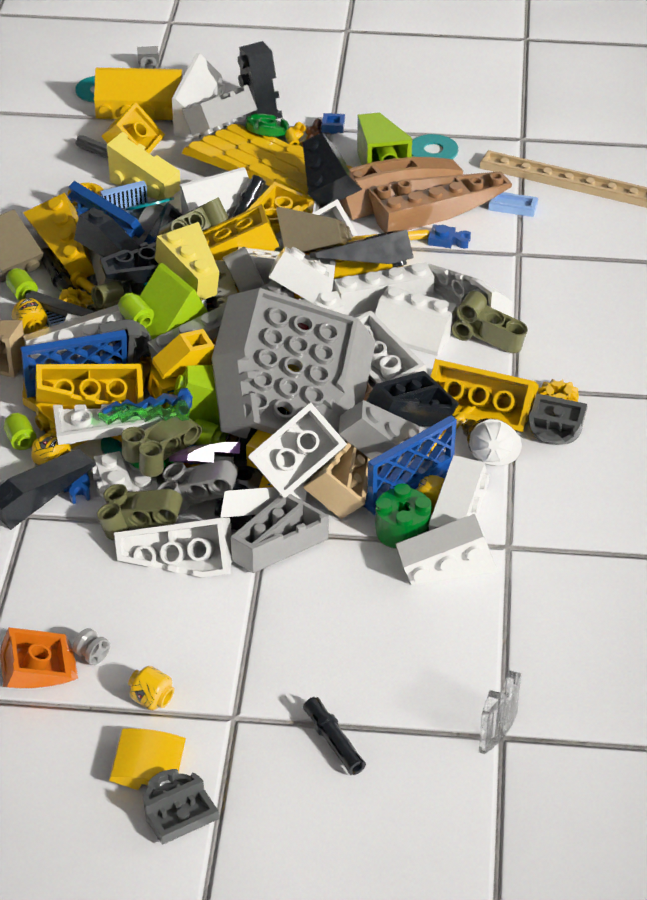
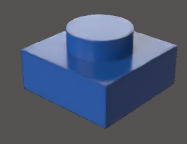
M323 114L322 132L330 134L344 132L345 114Z

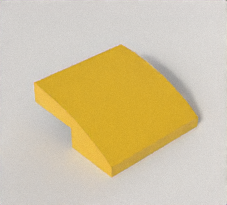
M122 729L109 781L139 790L142 784L148 786L149 780L162 771L177 769L179 772L186 738L149 729Z

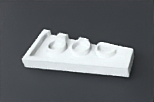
M102 404L100 409H87L86 405H75L74 409H63L62 405H53L58 445L122 435L123 430L129 427H140L145 430L163 420L161 406L156 409L148 406L143 411L126 407L103 415L102 409L110 404Z

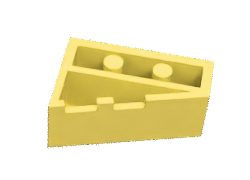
M121 132L107 144L111 183L123 186L144 180L147 186V196L157 200L173 197L180 190V170L158 155L153 157L145 151V146L142 144H134L127 139L128 135Z
M199 222L157 236L155 260L159 264H165L196 291L201 301L217 295L219 270Z

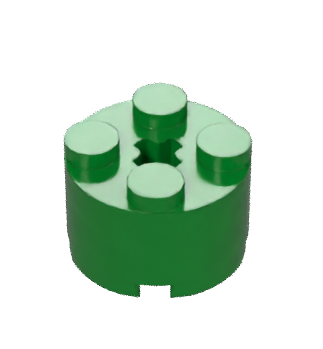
M402 483L396 485L394 489L384 492L376 500V535L384 545L397 549V543L429 531L431 500L422 492Z

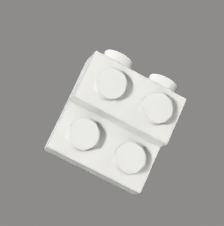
M120 451L94 456L96 466L91 469L93 480L98 479L99 481L96 482L99 498H102L104 491L114 484L125 485L128 492L156 490L159 487L156 477H147L141 474L138 468H135L122 458Z

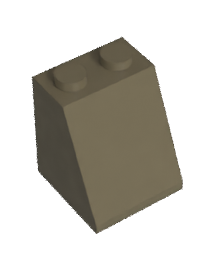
M284 207L276 208L284 248L291 249L295 247L303 253H309L333 246H343L352 240L350 227L338 219Z
M14 209L0 215V283L6 280L7 274L12 269L19 268L26 272L35 271L41 265L43 257L42 250Z

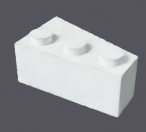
M453 455L429 523V531L478 513L489 482V474H486L485 462Z
M475 513L396 544L411 585L498 572Z

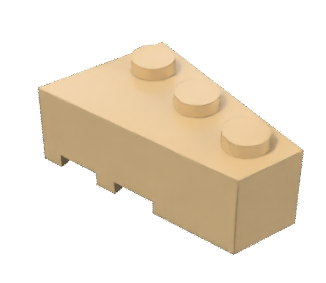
M346 440L347 445L316 471L303 487L340 519L365 505L368 488V461L371 460Z

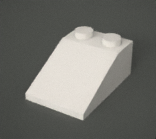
M285 247L274 259L269 278L309 302L314 303L329 278V272L326 271L327 267L319 261L314 260L312 263L304 258L305 254L295 247L291 249Z
M310 402L253 451L248 458L280 495L286 498L340 452L347 443Z

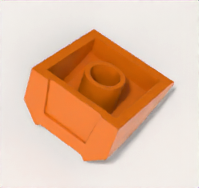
M8 627L0 652L3 678L2 687L40 688L64 684L78 679L75 654L65 634Z

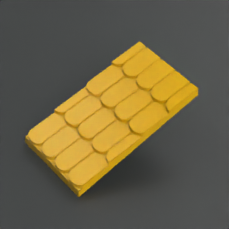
M231 124L224 130L216 131L213 135L204 136L202 140L191 142L189 146L184 147L181 153L227 171L244 167L249 179L253 175H257L266 181L265 185L267 186L277 182L309 196L303 147L290 145L273 136L253 133L243 125Z

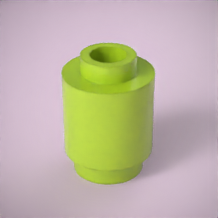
M15 268L7 274L6 284L19 301L26 299V294L32 290L38 292L37 284L25 270Z
M127 293L121 297L118 307L125 319L137 321L145 328L151 325L154 311L139 295Z
M12 413L5 419L4 431L13 448L26 450L32 447L37 436L28 418L20 413Z
M193 419L202 429L201 435L194 445L225 443L226 433L221 431L220 425L202 419Z

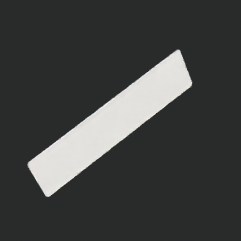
M300 485L290 494L305 502L307 491L303 488L304 485ZM274 487L225 491L221 517L259 514L278 498L280 493Z

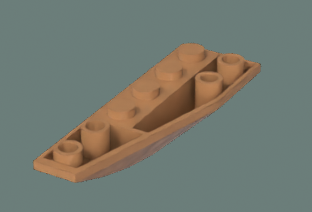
M436 157L395 158L368 163L349 169L362 190L340 200L339 203L351 220L360 219L374 214L368 193L369 188L407 179L463 175V170L453 159Z
M502 172L400 180L399 182L369 188L368 193L377 224L385 233L393 230L407 229L409 231L451 219L493 199L511 188L512 183Z

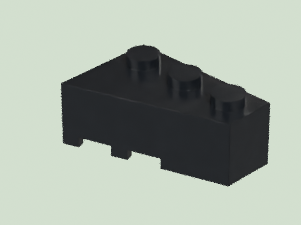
M263 41L239 47L240 56H238L237 60L240 67V75L238 76V81L241 87L249 86L257 110L250 112V114L274 115L276 119L283 118L282 111L277 109L276 99L280 97L279 91H274L273 79L276 78L272 50Z
M322 132L302 142L308 194L322 208L337 199L340 201L362 190L336 146Z
M425 371L377 383L366 400L418 426L430 427L453 415L459 405Z

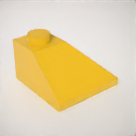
M135 102L108 127L101 137L108 144L121 132H124L128 135L127 139L136 145L142 144L145 146V151L150 154L165 136V133Z

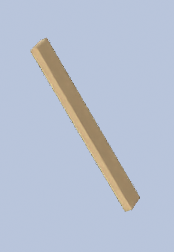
M490 150L486 152L480 161V169L502 172L503 174L647 208V187Z

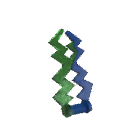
M188 388L180 389L178 395L163 393L157 399L149 397L138 404H134L128 399L121 404L115 401L103 408L102 413H98V417L107 425L118 419L124 423L134 416L140 417L145 422L156 416H159L164 421L175 416L185 421L189 420L193 396ZM166 402L169 403L170 406L166 409L161 406ZM148 406H151V410H145ZM116 411L110 416L106 415L109 412Z

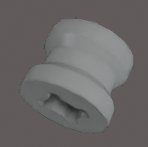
M87 628L78 634L72 648L73 652L78 656H85V660L89 664L97 665L107 656L110 642L104 637H98L93 629Z

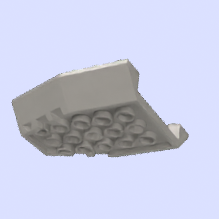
M262 288L228 295L212 355L221 431L245 439L251 428L274 434L311 402L339 434L340 416L364 400L376 343L375 339L358 318ZM304 323L308 326L309 330H302L297 324ZM287 365H296L300 371L293 372ZM285 407L289 410L290 414L283 415L277 408Z

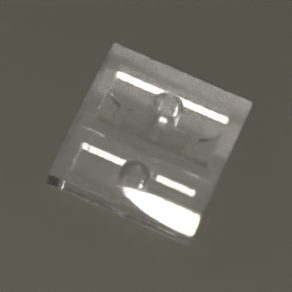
M509 670L502 693L489 690L482 711L479 753L485 754L493 749L510 730L518 711L521 673Z

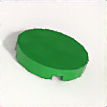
M254 114L251 117H246L245 122L247 130L265 136H283L289 127V123L282 118L281 121H278L274 115Z

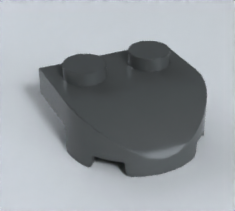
M125 319L109 321L98 325V334L125 330L127 336V364H139L142 356L146 353L150 355L148 341L152 340L147 329L139 322ZM120 340L111 341L108 345L113 347ZM99 350L98 356H102L106 351ZM114 355L108 360L111 361L121 358Z
M536 393L532 411L529 413L532 435L540 441L552 444H570L574 442L581 434L587 412V404Z
M169 769L156 774L149 780L148 788L145 794H143L145 816L162 845L219 819V810L204 790V781L197 774L192 772L190 776L179 773L177 769Z

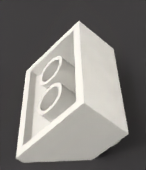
M242 167L180 184L181 214L185 215L189 211L219 197L230 219L241 199V193L245 192L250 182L246 169Z
M388 286L379 299L375 315L408 348L438 356L452 335V326L457 320V304L398 287Z

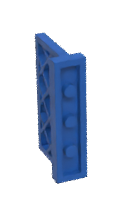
M73 181L68 187L71 193L67 197L71 203L74 201L78 203V209H76L78 217L80 214L96 208L113 218L131 238L134 235L140 238L145 232L136 217L78 182Z
M125 330L21 347L22 375L27 398L36 396V364H45L44 362L48 358L54 360L51 364H127V336ZM120 340L113 347L108 345L111 341ZM93 345L87 351L82 349L84 346ZM101 349L106 351L102 356L95 355ZM58 350H67L62 355L56 353ZM41 354L36 359L28 357V355ZM74 354L80 355L75 361L69 359ZM114 355L121 358L111 361L108 360Z
M451 415L368 461V489L363 507L375 516L376 500L384 492L394 489L396 485L403 483L416 490L419 482L426 476L437 475L445 479L455 454L457 419ZM446 430L441 439H438L442 432ZM424 441H426L421 450L419 451L418 449L421 446V444ZM437 443L431 454L428 455L434 444ZM405 453L400 462H397L400 456ZM416 454L417 456L415 457L411 465L408 467L407 465L409 464L413 456ZM385 464L379 474H377L378 467ZM394 466H396V468L394 469V471L392 472V474L390 475V477H389V478H386V477L388 476V474L390 473V471L392 470V468H393Z

